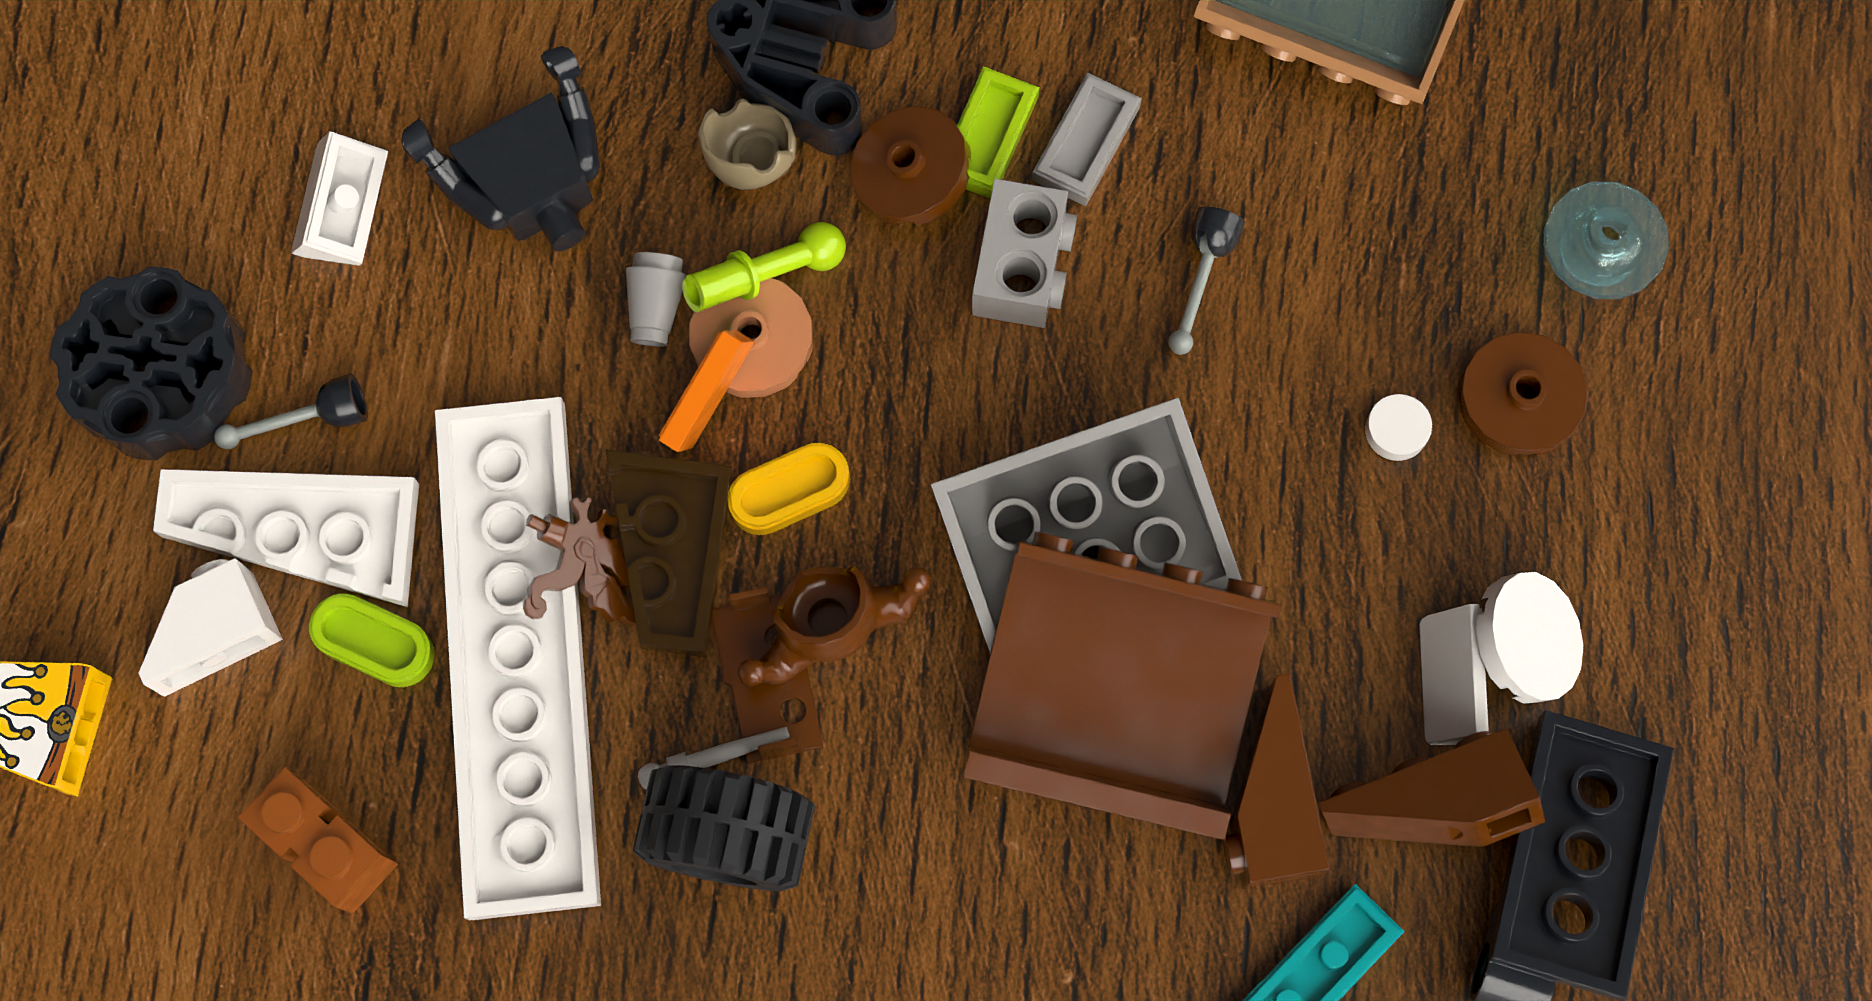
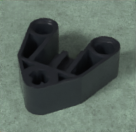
M896 0L716 1L710 8L707 16V26L716 60L743 99L749 103L765 104L776 108L790 119L796 137L827 155L839 156L849 153L856 147L857 141L862 136L861 106L857 92L850 85L842 81L817 74H819L820 69H823L826 60L825 53L829 43L834 44V41L862 49L874 50L884 47L892 41L897 32L898 23ZM868 6L883 10L880 14L872 17H865L857 13L862 8ZM831 112H841L848 116L845 121L836 125L820 121L824 115Z

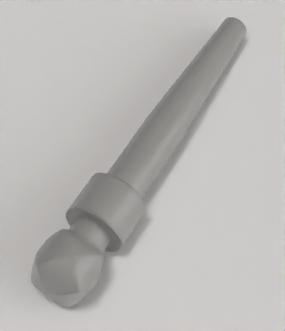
M786 726L724 743L690 755L682 752L667 757V763L661 765L657 763L645 764L638 772V779L641 786L647 789L650 773L653 769L671 765L707 768L758 750L760 745L790 738Z

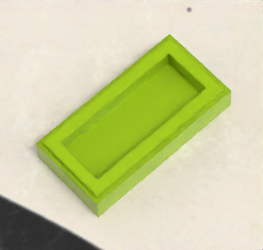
M983 66L957 124L971 149V160L969 159L967 171L970 177L966 190L991 199L994 179H1003L1037 102L1040 87Z

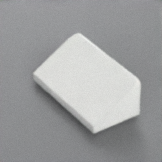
M331 131L318 142L292 245V254L304 258L338 263L362 264L388 151Z
M1468 604L1431 614L1421 619L1419 624L1424 734L1428 744L1456 745L1468 735L1489 731L1485 666L1479 655L1475 632L1477 614L1482 613V608H1479V604Z

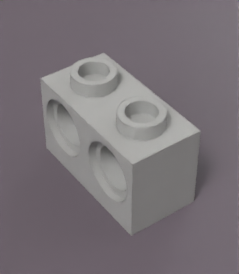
M994 179L972 294V316L1045 328L1048 308L1061 309L1067 272L1056 271L1059 250L1071 252L1077 215L1066 213L1068 191ZM1033 218L1043 222L1047 228L1038 234H1026L1020 231L1016 224L1024 219ZM1015 275H1025L1033 279L1037 285L1028 292H1015L1006 286L1005 281Z

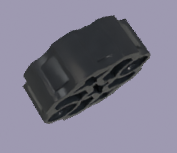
M147 267L137 275L121 279L107 276L81 294L76 311L68 321L56 328L50 351V358L57 365L59 385L56 395L72 419L94 437L103 438L128 457L142 460H158L167 452L180 449L197 451L215 440L214 434L217 428L225 424V420L234 407L247 399L253 371L247 365L243 343L246 334L239 322L211 290H203L187 281L177 270ZM170 297H177L175 305L168 312L156 314L159 305L164 300ZM113 323L122 337H117L111 332ZM182 390L189 391L195 397V400L189 403ZM148 413L146 424L139 431L128 434L130 422L136 416Z

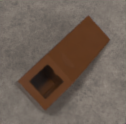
M1507 728L1495 733L1488 731L1473 733L1460 740L1456 744L1455 749L1430 759L1426 756L1408 759L1396 766L1390 775L1370 783L1355 781L1345 784L1335 790L1331 798L1318 803L1332 836L1484 847L1545 823L1540 796Z

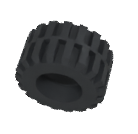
M671 765L653 769L649 777L633 852L650 865L699 879L757 890H788L799 885L815 805L797 791L745 775L684 765Z

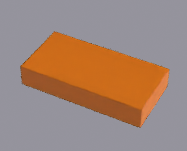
M725 330L718 333L660 432V442L676 452L693 449L754 345V340L738 330Z

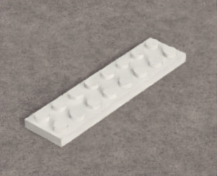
M561 397L435 410L464 918L470 921L601 906L578 582L576 585L562 591H544L541 597L546 601L547 610L542 618L531 619L525 615L523 610V600L528 597L527 588L534 577L556 570L561 550L537 539V530L526 526L528 516L533 514L544 519L546 515L552 514L574 524L573 511L569 507L572 494L565 403Z

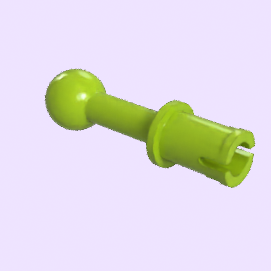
M826 222L812 223L801 232L798 241L794 244L752 259L745 252L738 250L730 253L727 260L723 263L687 275L682 282V291L687 304L694 312H701L737 297L750 300L758 295L760 282L803 266L816 271H827L836 267L845 255L846 242L841 231L834 225Z

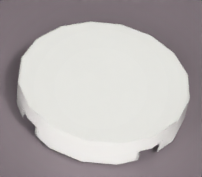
M1537 572L1516 573L1501 577L1487 587L1482 599L1488 598L1485 604V612L1477 614L1475 628L1479 655L1489 677L1500 689L1509 688L1513 694L1517 695L1513 699L1521 703H1536L1559 699L1573 687L1582 665L1583 640L1580 623L1572 604L1554 581Z

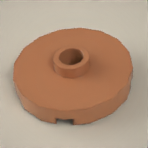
M773 278L760 282V290L755 298L744 300L741 297H737L701 312H694L689 322V346L698 367L719 332L725 330H738L741 332L748 325L758 326L762 330L761 334L756 339H753L755 341L754 345L726 393L740 398L766 397L787 388L798 377V373L804 368L806 361L808 363L813 351L812 320L802 298L784 282Z

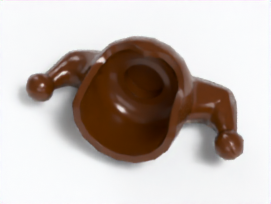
M851 566L848 569L818 567L801 571L786 587L779 599L777 608L772 611L775 629L778 634L775 642L759 661L750 658L740 664L738 676L741 683L751 687L760 683L780 686L815 662L833 663L850 657L866 643L870 633L875 629L900 623L911 618L917 609L921 594L930 588L931 576L924 568L914 566L904 573L903 583L872 587L864 574L855 566Z

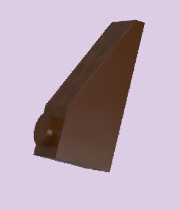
M1290 673L1277 675L1268 689L1230 824L1232 834L1226 835L1225 840H1223L1228 872L1230 875L1240 874L1243 890L1318 878L1330 870Z

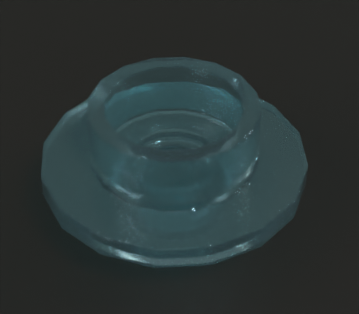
M1590 182L1571 189L1553 206L1544 227V251L1554 273L1572 290L1595 299H1622L1642 291L1661 272L1669 252L1668 227L1657 206L1640 191L1618 182ZM1602 227L1613 228L1619 234L1620 239L1612 240L1607 238L1602 231Z

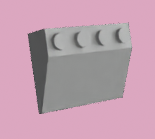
M1179 398L931 483L990 654L1017 542L1022 540L1032 543L1035 531L1074 540L1071 552L1097 558L1100 547L1137 555L1136 568L1162 574L1164 562L1203 571L1201 584L1226 589L1229 578L1242 580Z

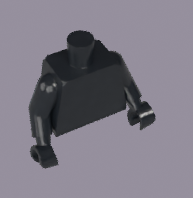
M563 46L544 51L541 55L543 64L559 85L557 101L551 92L452 145L448 149L453 159L436 150L426 125L419 118L403 130L401 138L402 147L407 155L416 164L421 160L427 167L425 173L444 195L489 230L507 228L518 241L525 240L543 231L553 250L558 252L572 248L585 237L586 231L575 212L588 206L593 201L588 183L596 178L600 170L594 118L585 88L583 86L579 87L576 77L582 75L575 55L569 48Z

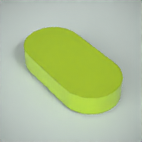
M332 595L320 602L310 617V637L320 651L328 657L394 687L414 685L420 682L432 668L435 657L434 646L430 637L418 625L354 595Z

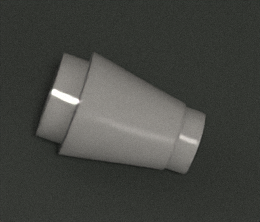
M652 252L633 254L632 267L625 269L629 326L631 329L630 342L646 346H667L668 334L671 332L683 292L682 282L687 276L682 273L683 260L681 258Z

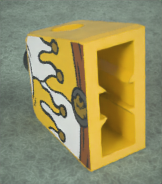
M0 661V768L65 794L78 797L112 677L91 665L82 663Z

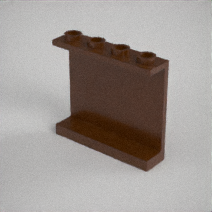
M1035 531L1032 543L1018 540L963 765V777L1225 840L1231 816L1225 807L1232 773L1271 617L1279 618L1282 605L1265 599L1268 587L1247 581L1229 578L1225 590L1201 584L1203 571L1164 562L1162 574L1136 568L1137 555L1110 548L1100 547L1097 558L1072 553L1074 540Z

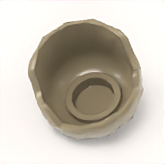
M739 99L730 111L722 114L710 109L704 115L697 132L708 168L725 185L744 191L764 187L786 174L794 162L797 152V141L790 119L770 105L749 103L745 99Z

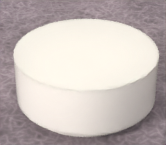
M1403 394L1390 395L1381 399L1373 407L1365 425L1366 438L1371 448L1380 456L1394 461L1407 460L1416 456L1429 440L1432 431V420L1426 407L1417 399Z

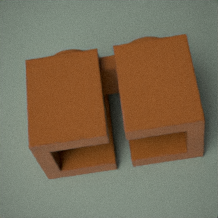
M286 767L237 817L279 857L292 862L290 867L332 906L351 914L363 904L398 865L393 858L357 825L347 821V816L307 779Z

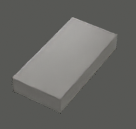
M1087 73L1032 172V181L1047 188L1068 191L1069 199L1087 206L1135 118L1142 98Z

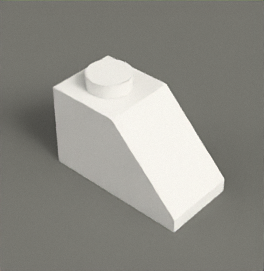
M236 558L230 561L219 559L208 562L192 572V579L174 588L139 671L143 685L165 697L283 640L254 573Z

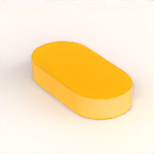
M811 443L742 473L735 479L729 489L728 507L733 520L742 530L750 534L767 535L832 507L845 496L849 487L850 474L847 461L842 453L833 446L825 443Z

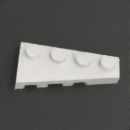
M161 469L153 531L162 538L408 607L419 483L414 477Z

